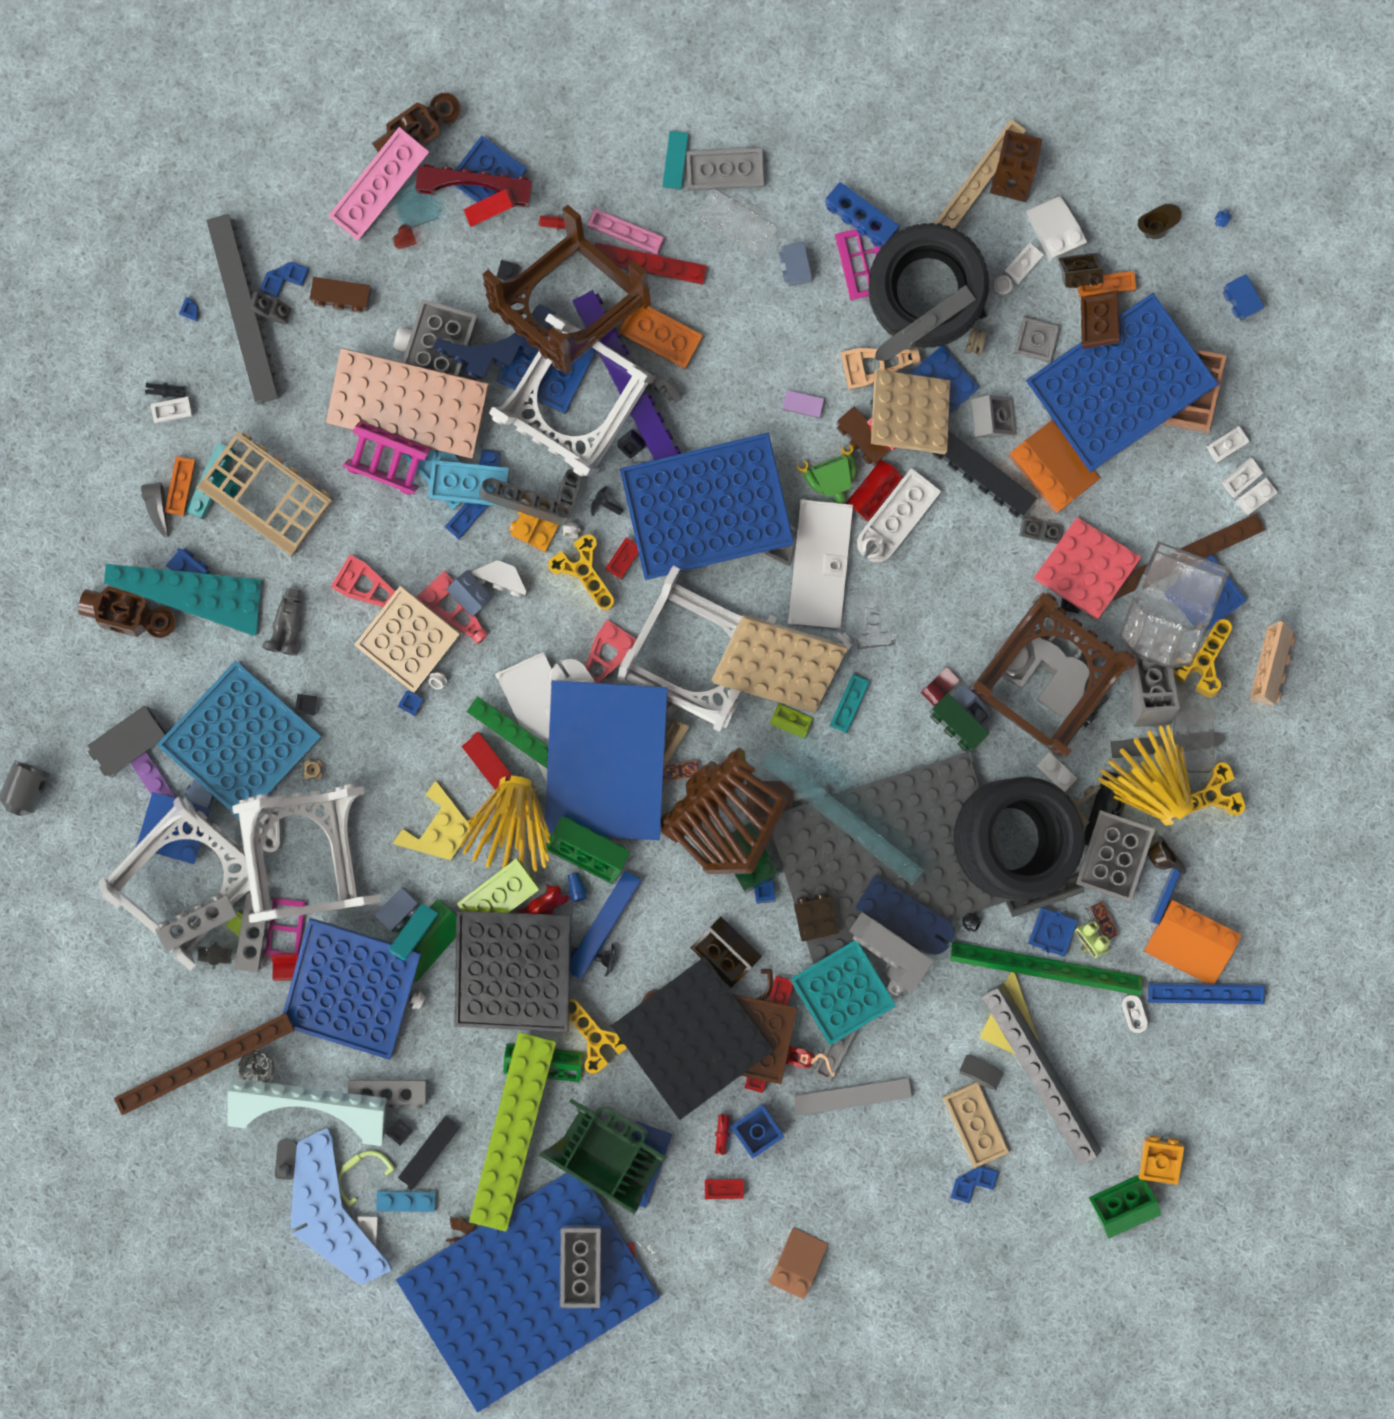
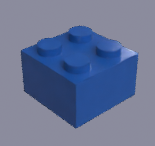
M763 1103L730 1124V1127L752 1159L784 1138L783 1133Z

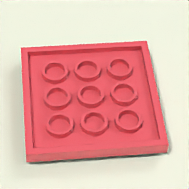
M1076 517L1037 572L1034 580L1099 620L1138 565L1141 557Z

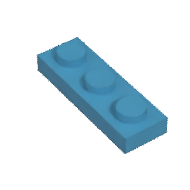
M377 1191L376 1211L435 1212L436 1192Z

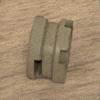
M976 327L971 328L965 353L970 354L973 352L977 356H981L987 330L980 331Z

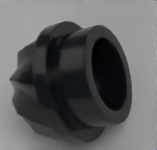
M968 913L962 918L964 928L968 932L973 931L974 933L978 930L982 921L977 914Z

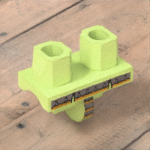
M1096 921L1089 922L1075 930L1083 943L1080 948L1083 953L1089 951L1094 958L1108 954L1110 952L1108 946L1111 942L1107 936H1099L1097 933L1099 925Z

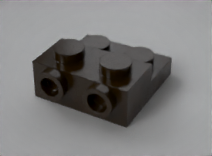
M1096 253L1058 258L1065 288H1078L1083 285L1096 286L1099 283H1103V268Z
M827 893L815 895L816 899L808 900V897L797 899V903H793L801 942L839 934L831 895L827 896Z

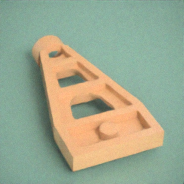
M858 348L840 353L848 390L866 387L874 383V373L867 375L864 372L862 361L864 358H875L878 349ZM918 348L903 350L896 355L899 361L896 366L885 368L884 361H879V370L897 372L912 364L921 363Z

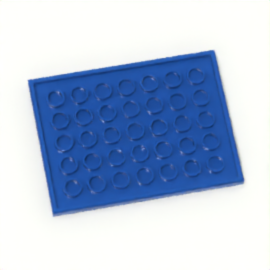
M1154 293L1120 315L1121 343L1083 349L1082 342H1080L1026 380L1090 473L1219 386V383Z
M769 432L620 468L645 581L667 576L672 566L679 568L680 573L795 545Z
M564 680L551 681L545 822L549 833L552 834L561 816L571 818L582 827L590 828L592 832L599 836L660 840L668 687Z

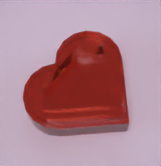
M401 225L397 230L398 233L393 236L394 246L398 249L417 244L412 228L409 225Z

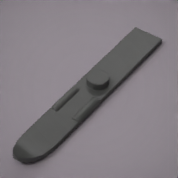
M965 285L885 341L876 351L875 359L877 361H885L893 358L976 299Z
M1217 732L1173 735L1175 744L1179 745V749L1183 746V751L1213 748L1225 741V736ZM1149 737L1138 738L1149 755L1156 752ZM1155 737L1158 745L1162 746L1164 752L1167 753L1162 737ZM1134 739L1110 741L1112 759L1123 757L1120 753L1121 748H1124L1131 757L1142 756V754L1135 745Z

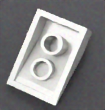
M1061 196L1026 211L1049 262L1077 251L1086 245L1087 241L1079 224Z

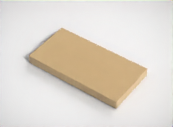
M978 1081L943 1096L974 1168L1010 1153Z

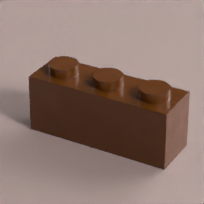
M313 277L310 301L317 307L324 308L325 305H331L336 310L350 308L352 312L363 313V311H368L372 289L370 285Z
M855 406L837 420L836 424L838 427L836 429L842 436H848L851 440L849 441L850 445L855 450L859 449L863 453L862 458L868 465L872 463L875 466L891 452V449L883 445L871 444L870 425Z

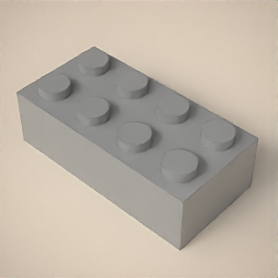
M601 1225L561 1226L560 1308H600Z

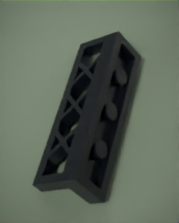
M1108 772L1117 779L1119 776H1122L1120 774ZM1105 775L1102 776V778L1105 779L1106 781H1111V782H1113L1112 780H1110L1109 778H1107ZM1101 783L1088 820L1090 823L1087 824L1085 830L1084 845L1086 846L1089 844L1099 811L1121 817L1125 806L1124 802L1114 798V796L1122 798L1121 796L1115 794L1114 790ZM1117 800V801H1118V805H1117V808L1115 809V808H1114V803H1115V801Z
M446 1115L398 1176V1179L405 1183L410 1191L415 1188L460 1129V1126Z

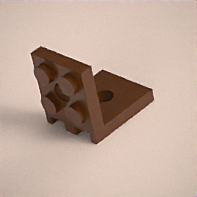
M1009 130L1005 131L990 194L1022 202L1027 201L1036 173L1043 139ZM1009 180H1015L1017 183H1010Z
M747 780L746 785L768 803L770 795ZM763 781L787 798L788 802L784 810L793 808V781ZM746 796V805L760 820H767L766 816H769L768 813Z

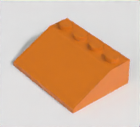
M1053 420L1031 435L1008 455L1055 514L1059 513L1100 479L1095 471L1089 472Z
M1169 900L1160 924L1156 925L1143 952L1205 983H1215L1232 956L1242 935L1173 900Z

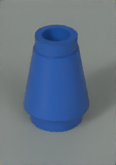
M579 873L569 874V898H572V902H580L587 899L588 892Z

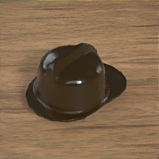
M1164 204L1142 215L1138 219L1137 225L1147 239H1161L1168 233L1170 228L1179 223L1182 212L1177 205Z
M1159 835L1158 842L1150 847L1147 853L1151 862L1159 869L1165 870L1175 867L1179 872L1185 874L1186 868L1184 864L1169 848L1164 838Z

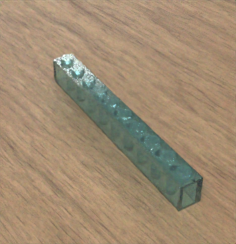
M771 749L760 762V765L912 886L924 872L923 869L774 749Z

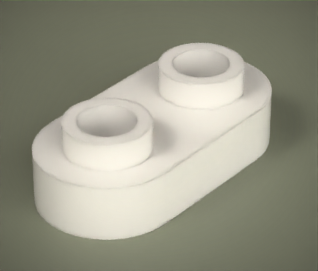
M263 815L260 818V821L263 824H265L266 820H268V817L266 815ZM279 820L273 824L266 835L263 851L274 852L280 845ZM262 828L259 829V834L262 833ZM267 839L272 841L271 846L266 845Z
M1127 995L1121 1003L1127 1026L1132 1032L1141 1033L1147 1028V1019L1141 1000L1135 995ZM1129 1001H1134L1135 1006L1133 1008L1128 1007ZM1136 1019L1140 1020L1138 1027L1133 1024Z

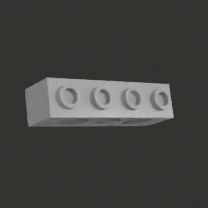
M247 892L234 969L258 972L259 968H263L264 957H261V951L266 949L267 938H264V932L269 930L270 920L250 923L249 915L252 914L253 904L251 892ZM270 900L272 910L273 900ZM251 927L259 929L260 935L257 938H252L249 935ZM247 947H255L257 954L254 957L247 956Z
M218 893L210 898V902L206 904L200 902L193 906L194 910L188 913L186 911L180 912L175 915L176 919L170 922L165 920L159 923L155 932L165 951L168 952L236 917L237 914L227 894L222 895ZM211 907H216L219 910L218 914L214 917L207 914L208 909ZM198 916L201 919L200 924L197 926L192 925L189 922L191 917ZM175 925H180L183 927V932L176 935L172 932V928Z
M348 1080V1093L363 1095L365 1089H370L374 1097L384 1098L383 1090L390 1089L393 1095L391 1099H387V1104H391V1108H403V1104H411V1108H422V1105L427 1104V1080ZM403 1089H409L412 1092L410 1099L403 1098Z

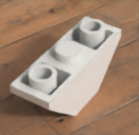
M496 560L471 573L483 585L488 582L493 584L492 588L502 592L503 589L511 591L510 595L521 598V595L525 597L527 595L516 568L512 565Z

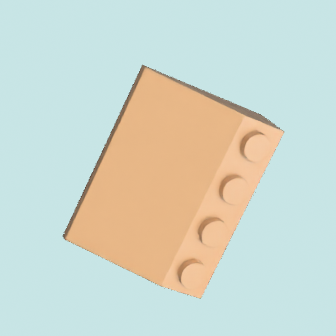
M1278 621L1267 628L1249 699L1270 706L1275 705L1280 700V684L1284 683L1286 673H1283L1284 668L1290 661L1289 648L1293 647L1295 636H1293L1294 630L1282 621Z

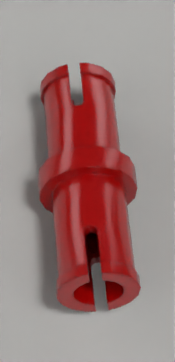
M718 1114L717 1131H715V1154L727 1155V1142L730 1137L728 1132L730 1115Z

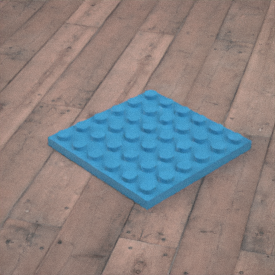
M235 660L156 746L233 813V806L240 804V800H246L259 795H269L322 737ZM239 813L234 814L240 820Z

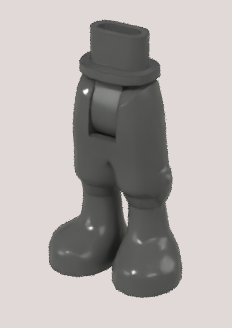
M286 588L285 595H282L275 620L272 623L273 635L270 640L263 643L262 649L280 653L281 649L282 654L298 655V648L295 646V636L300 629L301 590ZM286 631L285 642L281 648L282 634Z

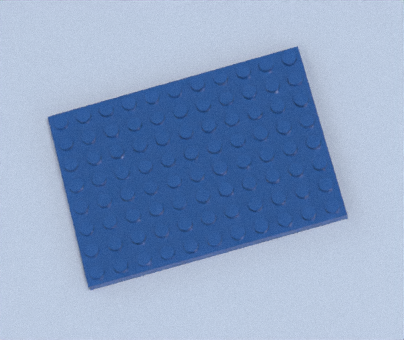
M564 1173L516 1203L512 1210L507 1232L481 1225L455 1243L447 1246L396 1278V1282L477 1413L660 1299L594 1190L568 1173ZM562 1225H601L600 1308H560Z

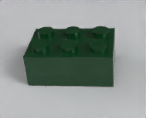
M949 693L929 711L932 714L930 718L937 725L941 723L945 727L943 731L950 738L955 737L959 741L957 745L963 751H973L989 735Z
M751 822L744 825L755 840H757L758 835ZM738 830L733 831V836L749 857L752 851L751 846ZM724 836L723 838L725 839V841L727 842V844H728V845L730 846V848L732 849L731 845L729 844V842L727 841V839H726L725 836ZM764 849L752 873L735 874L746 894L779 876L767 851Z

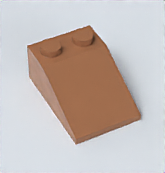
M793 1227L769 1277V1284L804 1300L828 1244Z

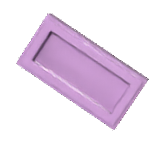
M787 390L783 410L820 418L824 399Z

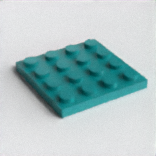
M855 940L790 978L829 1046L896 1007L861 946Z

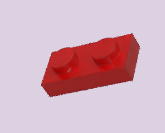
M626 537L605 570L621 580L639 554L637 544Z
M743 1178L704 1179L705 1199H744Z

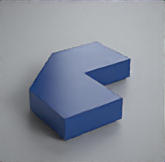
M289 262L282 267L266 272L260 291L278 298L285 280L303 287L309 268Z
M983 1166L972 1169L955 1179L950 1198L970 1203L975 1185L994 1190L999 1171Z

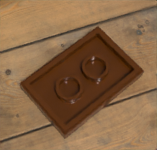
M1118 291L1081 297L1083 349L1121 343L1120 296Z

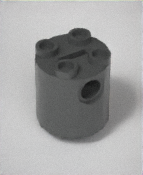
M15 760L0 792V801L5 810L18 816L34 813L49 780L50 773Z

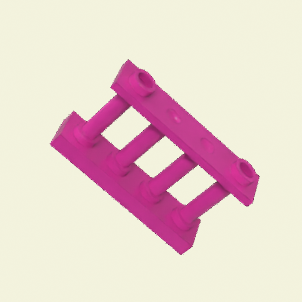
M359 421L353 431L359 437L353 459L348 458L342 467L346 468L350 473H359L400 489L404 494L414 495L419 488V485L413 483L419 462L429 456L431 448ZM368 439L375 441L377 444L370 466L359 463L366 440ZM386 446L393 448L395 451L388 473L377 470L383 449ZM403 453L409 454L412 457L406 480L395 476Z

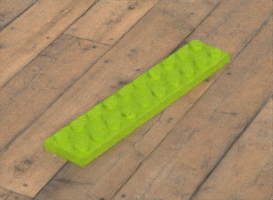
M518 1032L469 1219L470 1223L505 1232L508 1230L556 1041Z

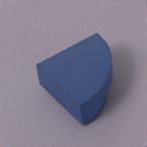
M185 297L179 315L197 322L199 317L197 306L190 298Z

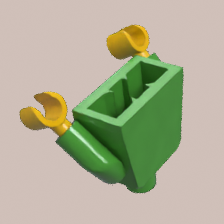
M849 445L850 452H845L842 446L841 456L810 467V470L807 461H804L806 465L804 469H800L797 464L798 471L803 473V477L809 487L819 494H825L826 497L834 496L835 502L838 504L847 500L844 491L852 488L851 483L855 481L857 465L852 455V445Z

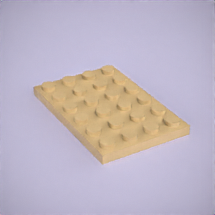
M743 614L711 680L717 685L815 713L847 651V647L834 641Z

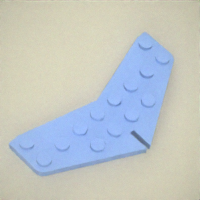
M326 1128L301 1140L297 1144L291 1229L306 1222L308 1226L292 1234L356 1283L364 1284L393 1269L389 1260L383 1253L379 1252L345 1211L341 1201L333 1149V1135L330 1129Z

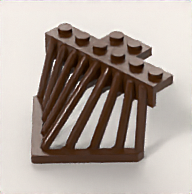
M740 747L731 752L721 764L717 765L711 760L707 765L702 766L699 772L685 784L687 796L678 801L670 812L665 813L661 818L662 834L675 843L679 842L703 867V871L708 874L752 873L788 802L785 796L752 774L755 768L746 762L745 751ZM745 779L776 799L774 806L772 807L746 786L743 781ZM736 788L768 813L769 816L765 824L736 795ZM727 797L760 830L757 840H755L727 804ZM718 805L751 846L752 851L749 857L745 854L719 815ZM710 815L719 827V829L721 830V832L723 833V835L725 836V838L727 839V841L729 842V844L731 845L732 849L710 820ZM702 822H703L704 825L707 827V829L709 830V832L712 834V836L714 837V839L716 840V842L719 844V846L721 847V849H720V848L718 847V845L714 842V840H713V839L711 838V836L707 833V831L703 828ZM693 828L698 832V834L702 837V839H703V840L705 841V843L709 846V848H708V847L703 843V841L695 834V832L693 831ZM685 835H687L692 840V842L700 849V851L709 859L711 863H709L689 843V841L685 838Z

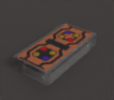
M698 759L667 763L664 767L663 783L689 780L691 777H694L700 770Z
M1104 900L1086 907L1091 921H1096L1099 925V930L1097 931L1099 936H1107L1110 940L1120 935Z

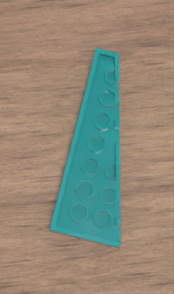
M105 564L104 584L251 636H256L261 587L260 579Z

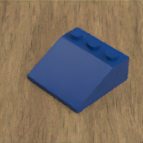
M152 792L136 847L174 807L173 801L176 798ZM192 803L196 812L200 810L209 817L210 808ZM185 821L182 829L185 834H190L193 827ZM178 826L174 828L176 831L172 832L173 835L179 834ZM197 826L196 834L202 836L204 832L201 833L199 826ZM179 839L165 844L155 853L195 864L201 842L193 839Z

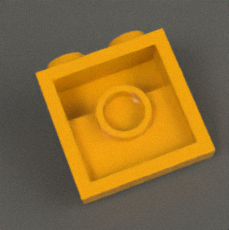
M517 512L520 516L517 521L513 520L509 530L512 532L510 535L546 553L559 525Z
M1149 1135V1138H1144L1141 1150L1142 1159L1139 1179L1178 1185L1184 1146L1182 1143H1179L1180 1140L1168 1138V1141H1164L1155 1135Z

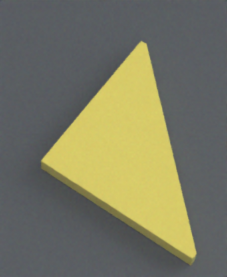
M1010 972L1005 986L1038 1040L1016 975ZM990 1014L980 1034V1038L1015 1054L994 1017Z

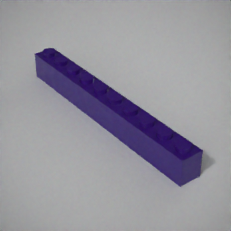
M593 290L572 300L585 328L589 327L607 312V310L603 311L601 307L603 301L598 293L595 294ZM616 327L599 340L628 359L629 351L625 344L621 345L618 338L621 336ZM598 351L621 395L632 375L627 373L628 370ZM644 390L630 415L654 460L681 454L678 446L674 447L671 442L673 436L670 430H665L662 424L665 421L661 413H656L653 407L656 405L651 395L647 396Z

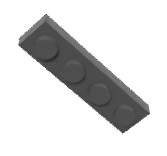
M1076 874L1065 885L1051 894L1033 899H1012L1005 903L1013 918L1085 891L1083 886L1076 884L1078 878Z

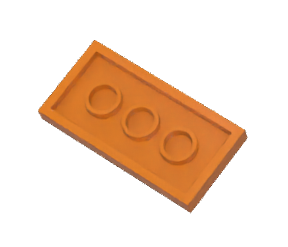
M640 306L629 315L619 330L621 336L683 369H686L703 338L702 334L651 307L645 309L643 306Z

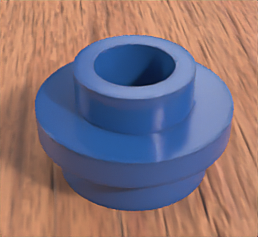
M1220 210L1216 214L1214 220H1216L1215 225L1217 227L1221 226L1223 228L1229 223L1232 217L1229 210Z

